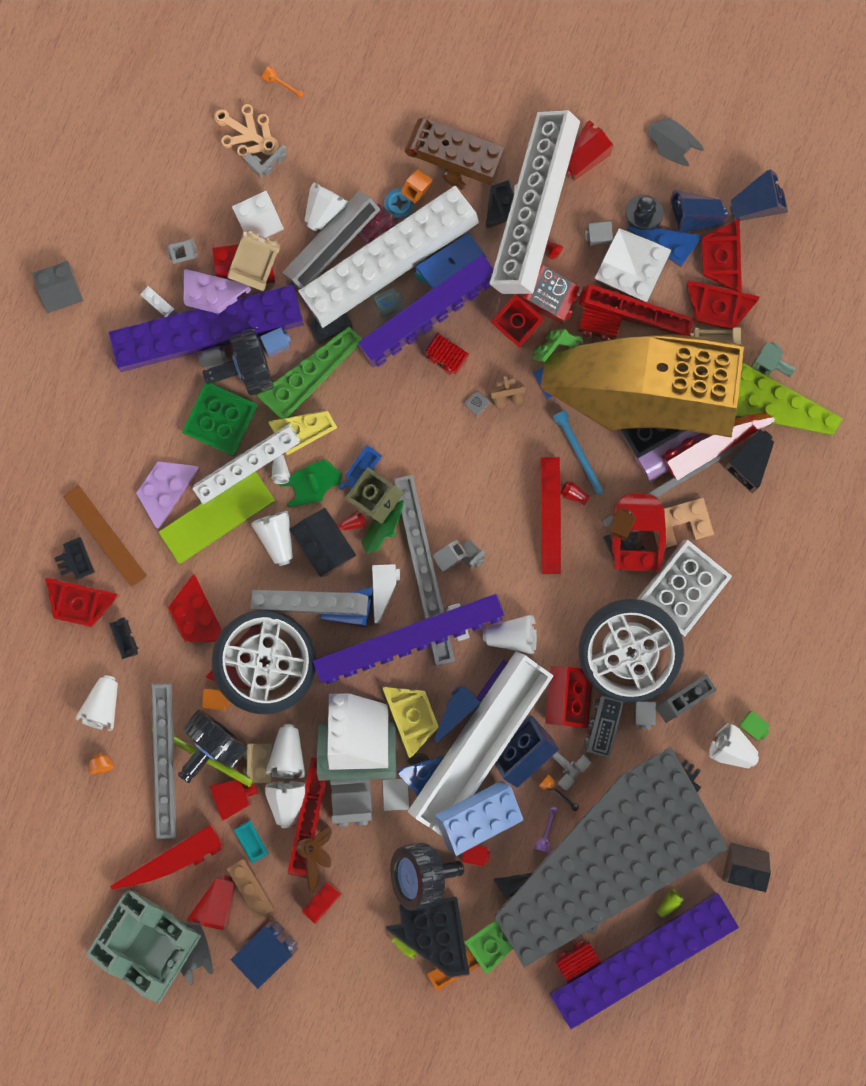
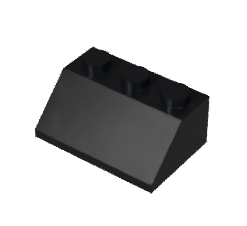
M652 427L617 429L625 444L637 459L687 431Z
M326 508L308 516L289 529L320 577L328 576L357 556Z

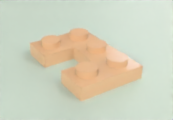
M704 498L664 509L666 522L665 549L677 545L672 528L677 525L690 522L695 540L714 535ZM653 531L658 548L659 531Z

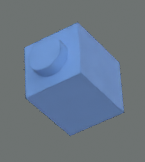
M281 327L260 336L269 357L290 348L288 343L291 342L288 332H283Z

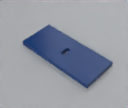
M468 233L416 266V269L430 288L434 289L483 254L485 258L487 256Z

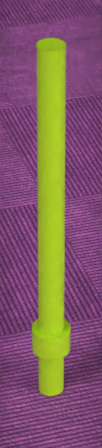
M174 734V745L193 755L197 748L177 738L176 734ZM210 758L206 762L248 787L253 782L252 779L232 768L226 767L217 760Z

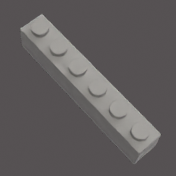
M358 191L345 208L323 228L282 274L298 289H302L314 281L380 211V208L371 197Z
M252 590L251 609L256 611L268 610L280 613L367 616L368 596L360 593Z

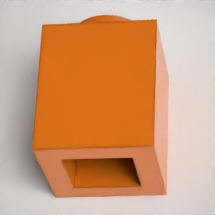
M417 169L406 180L401 194L416 204L427 193L433 179Z
M204 689L202 708L227 710V706H231V702L220 690Z

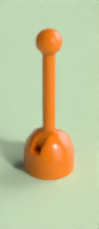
M268 66L263 72L261 79L265 82L271 83L276 81L294 92L298 98L303 97L304 93L301 90L298 91L278 79L277 73L272 67Z

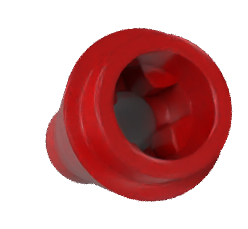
M566 481L561 489V495L565 499L583 505L589 500L590 495L586 494L573 481Z

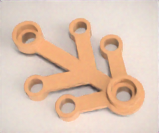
M245 104L242 107L247 127L230 118L226 110L220 109L216 111L214 118L219 126L228 125L243 134L235 137L225 135L221 140L225 148L249 141L258 143V145L251 147L239 146L237 152L242 158L248 153L255 154L259 152L271 156L279 149L278 141L271 137L268 126L269 118L266 114L258 116V123L262 126L263 137L256 133L253 119L254 111L251 105ZM250 108L251 112L245 113L244 110ZM220 114L225 115L223 119L218 118ZM266 118L267 121L265 123H261L260 119ZM226 139L231 140L230 144H225L224 141ZM272 143L273 146L271 148H267L266 144ZM246 149L247 152L245 154H241L240 150Z

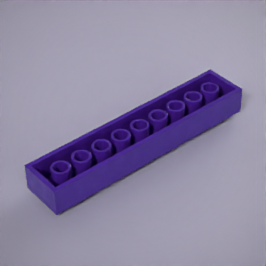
M294 285L238 298V301L227 306L219 314L195 309L110 331L108 333L117 368L120 372L202 352V350L219 345L220 347L231 344L230 337L232 335L250 329H255L258 337L280 327L283 331L303 326L304 323Z
M498 593L316 659L313 663L320 683L326 682L328 685L340 680L339 676L341 675L347 678L358 674L357 669L362 668L363 671L376 667V662L380 661L382 665L393 661V656L399 655V658L412 654V649L417 648L418 651L429 648V643L435 641L437 645L448 641L447 636L454 635V638L464 635L466 634V629L472 628V631L485 627L483 623L488 621L491 624L503 620L502 616H505V612Z
M714 893L601 961V963L575 979L550 992V996L569 1028L573 1029L738 929L739 926L719 893Z

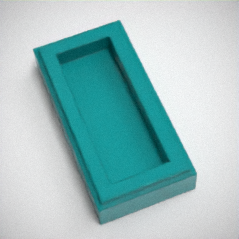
M251 820L233 829L251 863L269 854Z

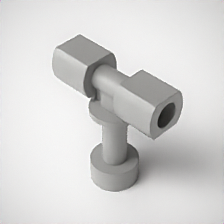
M558 752L552 756L564 768L563 773L565 775L558 784L565 791L572 786L581 771L584 772L592 763L584 754L576 763L574 761L569 763Z

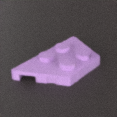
M188 269L184 270V303L186 306L219 314L227 306L238 301L237 297L243 292L248 294L251 291L250 286L240 282Z
M157 462L136 494L157 529L162 526L199 471V467Z

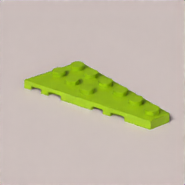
M742 363L736 417L767 412L775 419L770 424L804 429L831 436L835 434L843 419L842 417Z

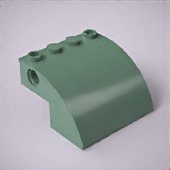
M127 887L86 955L108 974L123 979L143 997L160 1004L193 948L198 943L201 935L166 909Z

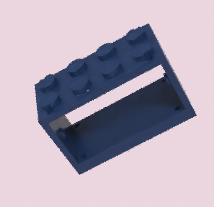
M270 921L230 959L257 989L298 950L296 947L298 943L292 936L287 937L283 933L284 928L277 921L275 923Z

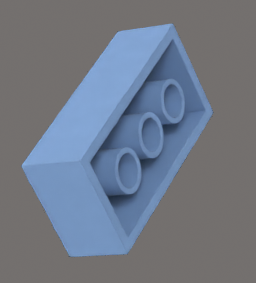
M503 781L434 815L447 849L456 856L523 821L512 788Z

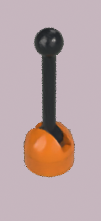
M546 774L539 782L538 786L542 790L554 791L571 806L573 811L579 809L578 804L572 803L554 787V779L549 774Z

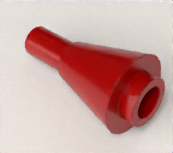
M355 511L341 521V523L337 524L341 531L364 528L366 519L363 513Z

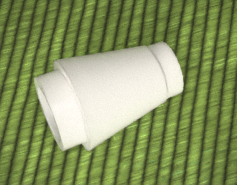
M280 455L273 460L271 479L274 480L275 484L289 482L290 473L284 455Z

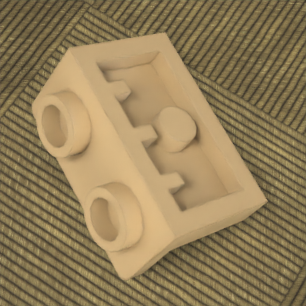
M248 743V749L244 754V759H247V767H244L243 775L252 779L253 783H272V773L266 774V768L272 752V744Z

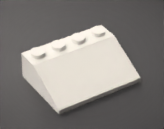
M683 540L637 599L653 603L662 608L674 620L681 635L685 637L731 579L732 575L689 540Z
M349 693L329 694V770L388 768V704Z

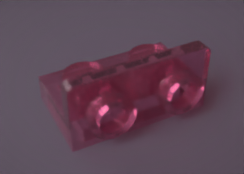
M377 204L380 211L356 235L367 244L399 224L393 214L380 204Z

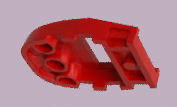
M629 493L623 495L614 506L613 517L618 509L622 510L624 508L633 512V516L636 517L631 530L659 531L658 552L620 550L621 539L611 535V551L614 554L615 561L613 569L660 571L666 547L664 507L660 500L651 494Z

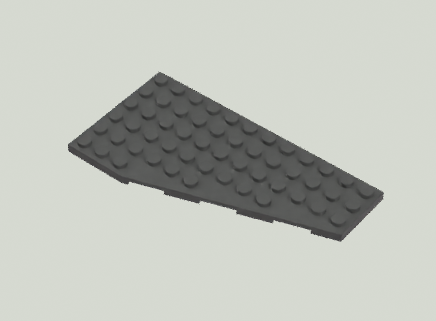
M672 747L665 749L620 775L616 782L579 820L573 830L555 850H552L535 869L529 879L494 915L523 967L528 966L728 850L725 841Z

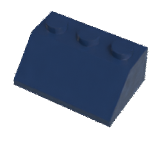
M530 716L520 725L495 762V765L502 778L518 788L559 749L549 733L533 716Z

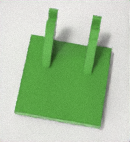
M551 329L544 336L545 340L543 343L534 348L531 359L533 361L545 362L558 345L578 347L579 345L576 344L577 340L583 343V339L579 336H572L566 329Z

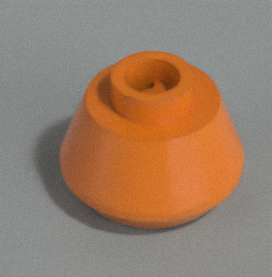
M103 753L93 755V759L89 761V773L91 775H98L113 770L115 765L108 755L104 756Z

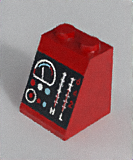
M541 264L533 294H524L523 300L537 313L563 324L565 319L569 321L573 310L570 309L572 304H577L581 293L578 292L580 286Z

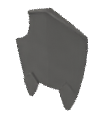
M671 118L658 121L649 126L648 137L658 145V154L675 163L689 166L688 161L684 157L691 147L701 151L704 150L700 142L689 131Z
M184 922L201 935L198 943L180 970L187 982L193 985L192 971L204 966L207 972L212 975L213 966L208 942L202 926L196 922Z

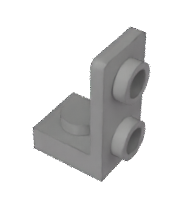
M282 145L263 165H261L263 162L256 155L252 156L250 153L244 157V161L262 178L264 175L267 176L272 172L273 166L277 162L280 163L286 158L287 149Z
M470 539L462 545L468 555L463 561L471 569L474 566L478 568L485 562L486 552L484 550L481 551Z

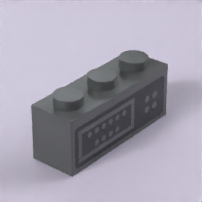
M602 695L599 699L595 700L593 710H596L595 718L591 717L588 729H592L590 737L586 736L584 748H587V753L610 758L623 701L614 700Z

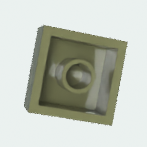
M367 467L346 496V499L382 524L404 492Z

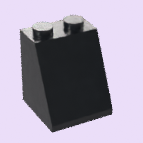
M761 429L724 467L752 494L761 485L774 445L771 434Z
M731 843L722 881L767 892L771 875L769 852Z

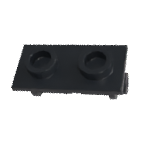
M125 617L109 623L122 659L138 655L139 649L134 637H131L130 633L132 631L128 623L129 621Z

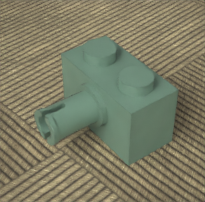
M767 342L751 367L766 376H769L776 369L789 378L796 369V367L782 360L781 356L784 351L774 342Z

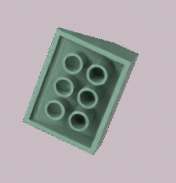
M388 722V768L329 770L328 723L318 724V780L396 779V722Z

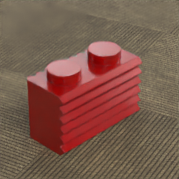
M585 306L579 332H582V335L592 338L593 335L601 337L600 340L602 341L615 340L622 316Z
M439 333L435 335L425 350L426 359L434 365L437 362L443 366L441 369L449 375L452 373L457 375L469 357L468 352L459 348Z
M326 882V885L302 909V913L316 924L342 893L333 884Z
M581 940L573 945L574 949L567 952L565 950L556 956L558 959L555 960V963L567 983L601 963L588 941L584 943Z

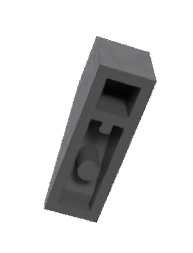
M706 674L657 705L656 709L665 723L717 691V689Z

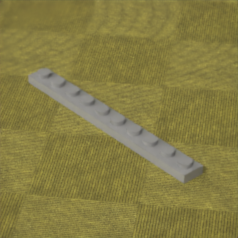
M413 475L396 478L394 481L395 486L404 492L399 502L404 500L402 517L425 618L428 619L442 614L444 611ZM447 636L448 641L436 645L435 641L431 642L436 666L455 662L449 636Z

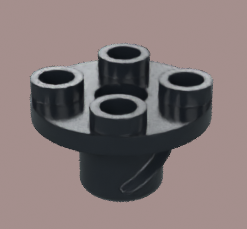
M640 195L629 201L625 214L629 226L639 230H655L663 219L664 211L657 199L647 195Z

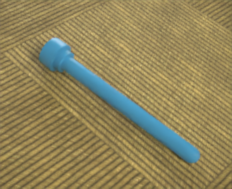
M564 410L553 416L555 423L562 426L596 494L601 495L603 489L568 423L569 415L567 411Z

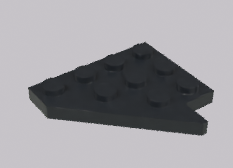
M457 897L443 898L434 907L416 911L407 910L401 904L399 905L401 924L386 926V931L448 978L468 976L470 973Z

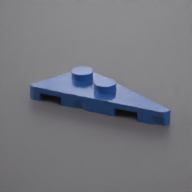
M631 226L627 228L628 231L670 249L671 253L668 259L679 267L684 264L702 239L701 235L679 233L659 228L655 230H639Z
M445 755L398 769L396 772L418 796Z

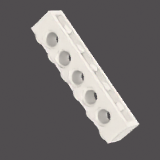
M289 423L195 483L193 490L201 502L205 504L299 444L300 438Z

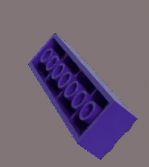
M483 254L359 341V350L372 368L375 366L380 367L387 361V357L400 353L402 351L401 347L414 343L418 339L417 336L422 332L426 334L432 330V325L436 322L442 323L449 317V313L459 311L467 300L473 301L477 298L481 290L490 289L492 287L490 280L494 270Z

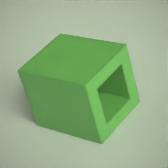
M749 711L738 725L740 729L755 741H759L760 738L764 740L769 734L768 728L771 726L753 711Z

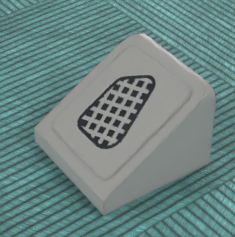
M476 391L464 403L476 417L491 404L479 391Z

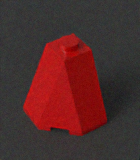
M590 120L586 122L575 141L566 176L568 178L572 177L574 181L609 157L612 152V142L601 128H593L594 123Z
M221 875V878H216L190 913L187 921L191 923L199 922L198 924L204 927L219 930L226 929L236 887L232 877Z

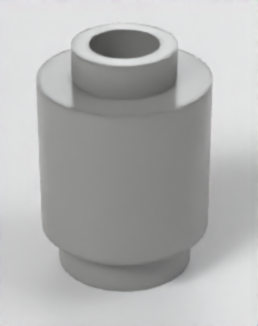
M220 345L198 353L202 368L206 367L208 369L223 364L228 359L225 348L221 349Z

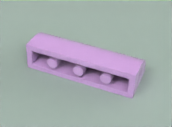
M686 431L639 459L635 457L650 484L670 473L661 456L668 449L677 447L686 438H692L700 432Z

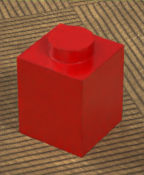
M476 845L463 852L461 862L485 866V862L489 863L491 851H487L488 846Z

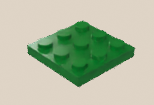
M205 382L182 434L235 457L258 404L211 383L208 385Z

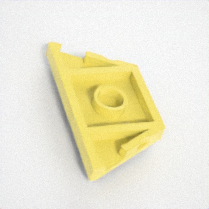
M384 687L385 696L410 758L439 726L425 691Z

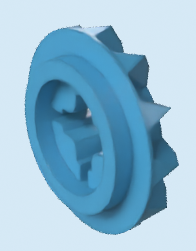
M400 188L394 189L387 194L384 205L387 213L393 218L402 219L409 216L414 210V202L401 194L402 189ZM398 197L401 202H405L402 205L401 211L398 209V206H394L397 203Z

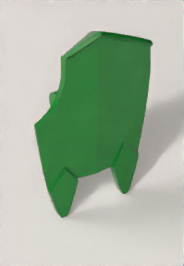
M325 459L297 471L290 476L288 483L279 484V486H293L297 497L287 504L288 507L301 506L322 501L325 493L330 488L341 484L342 473Z
M404 500L398 503L382 524L374 519L363 541H361L366 553L379 550L387 537H395L396 532L394 530L401 515Z

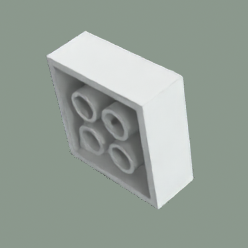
M619 228L598 270L595 281L647 303L671 250Z

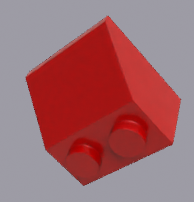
M515 294L491 323L517 347L521 348L545 319L519 295Z

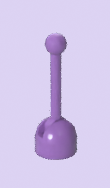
M554 806L550 808L551 814L544 838L537 840L534 847L535 850L549 854L551 848L547 838L554 814L558 811Z

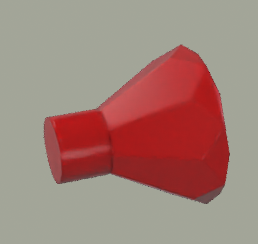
M548 240L546 251L548 258L553 260L561 254L563 246L551 243Z

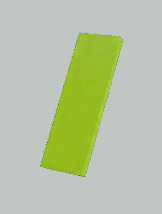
M255 471L210 501L200 504L158 533L178 563L181 564L275 502V499Z

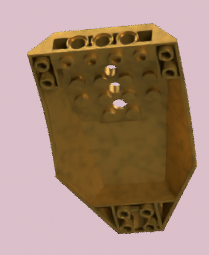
M684 335L629 337L585 344L550 355L544 363L540 389L611 432L616 429L652 427L687 430L731 438L738 405L744 346L738 343ZM663 364L667 366L668 370L660 372L657 366ZM677 368H684L686 372H680ZM697 371H703L706 375H699Z

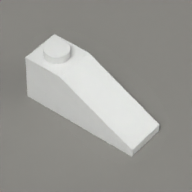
M395 564L372 565L375 624L380 623L396 588V581L400 580V569H396Z

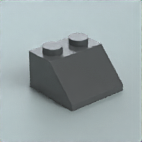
M68 261L32 273L47 313L83 301L73 268Z

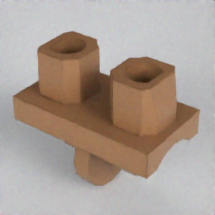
M503 375V381L496 382L498 389L490 390V396L497 408L507 406L505 396L512 395L514 404L524 403L525 386L523 384L509 386L516 384L515 378L508 380L507 375Z

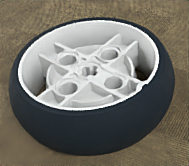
M623 599L605 605L588 620L580 636L578 653L585 676L599 692L618 701L640 702L661 694L673 683L683 663L684 644L677 624L662 608L644 600ZM625 615H639L649 618L660 627L650 630L640 623L628 622ZM605 623H608L611 631L604 639L602 652L592 655L594 638L600 628ZM620 630H626L628 632V635L626 637H620L618 635V632ZM651 639L654 641V644L648 647L644 645V641ZM670 646L668 663L662 673L654 678L651 671L658 663L660 650ZM629 647H632V649H634L633 654L628 652ZM616 655L619 659L616 662H611L608 657ZM638 664H641L645 667L642 671H636L634 669V667ZM612 671L621 678L634 679L636 685H621L607 679L603 674Z
M252 611L235 618L222 630L212 652V671L218 688L236 707L254 714H274L294 706L307 693L315 676L316 669L313 661L316 660V655L309 635L294 619L275 611ZM261 624L260 634L247 638L240 647L230 646L233 638L243 629ZM280 629L287 632L295 640L300 649L302 659L292 657L287 644L278 637ZM263 639H270L272 647L266 648L263 645ZM247 654L250 657V662L243 663L240 660V655ZM266 658V662H269V665L266 664V666L263 667L262 663L259 662V660ZM285 661L288 664V669L281 670L278 663ZM226 665L236 667L240 679L250 687L248 696L241 693L233 685L228 676ZM256 677H263L266 681L265 685L259 686L256 683ZM289 677L299 679L292 690L284 696L274 700H267L268 692L283 685Z

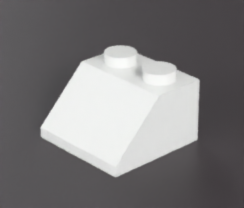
M267 191L232 206L243 232L248 233L252 231L259 234L260 238L265 239L284 230Z

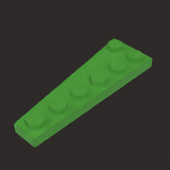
M350 327L346 328L325 346L315 351L309 358L303 360L298 366L288 371L278 381H275L273 389L260 393L257 397L280 419L289 418L358 347V342L362 338Z

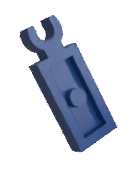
M366 445L346 473L345 477L349 480L341 484L340 490L342 491L346 486L352 489L366 468L369 467L373 470L383 456Z

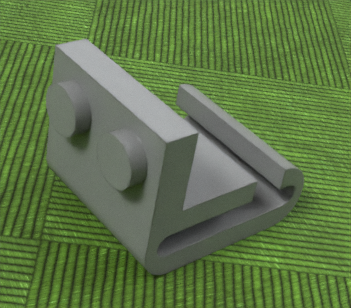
M370 779L330 780L332 788V824L337 823V827L349 826V822H356L357 826L368 825V821L373 820Z

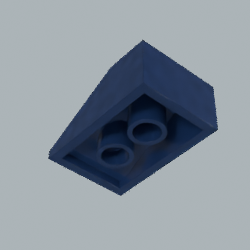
M458 686L450 693L453 697L450 698L434 740L437 743L480 705V702L466 686L463 688Z

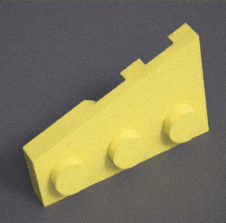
M328 410L268 422L274 433L290 423L299 436L300 443L286 451L287 455L337 428Z

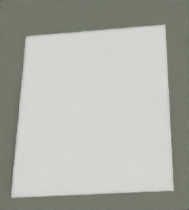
M403 779L383 780L384 811L409 810L408 785Z

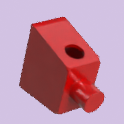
M238 780L209 786L222 821L251 805L249 797L259 794L255 783L248 787Z

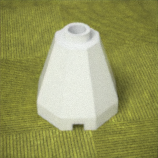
M313 182L309 192L304 220L308 223L307 227L314 231L318 229L323 230L345 208L349 201Z
M727 723L717 732L715 737L718 740L717 742L712 741L709 749V758L720 763L748 769L757 764L759 759L758 751L739 728Z
M277 781L266 784V797L276 824L281 825V828H292L298 820L305 795V783L290 781L289 784L284 783V781Z

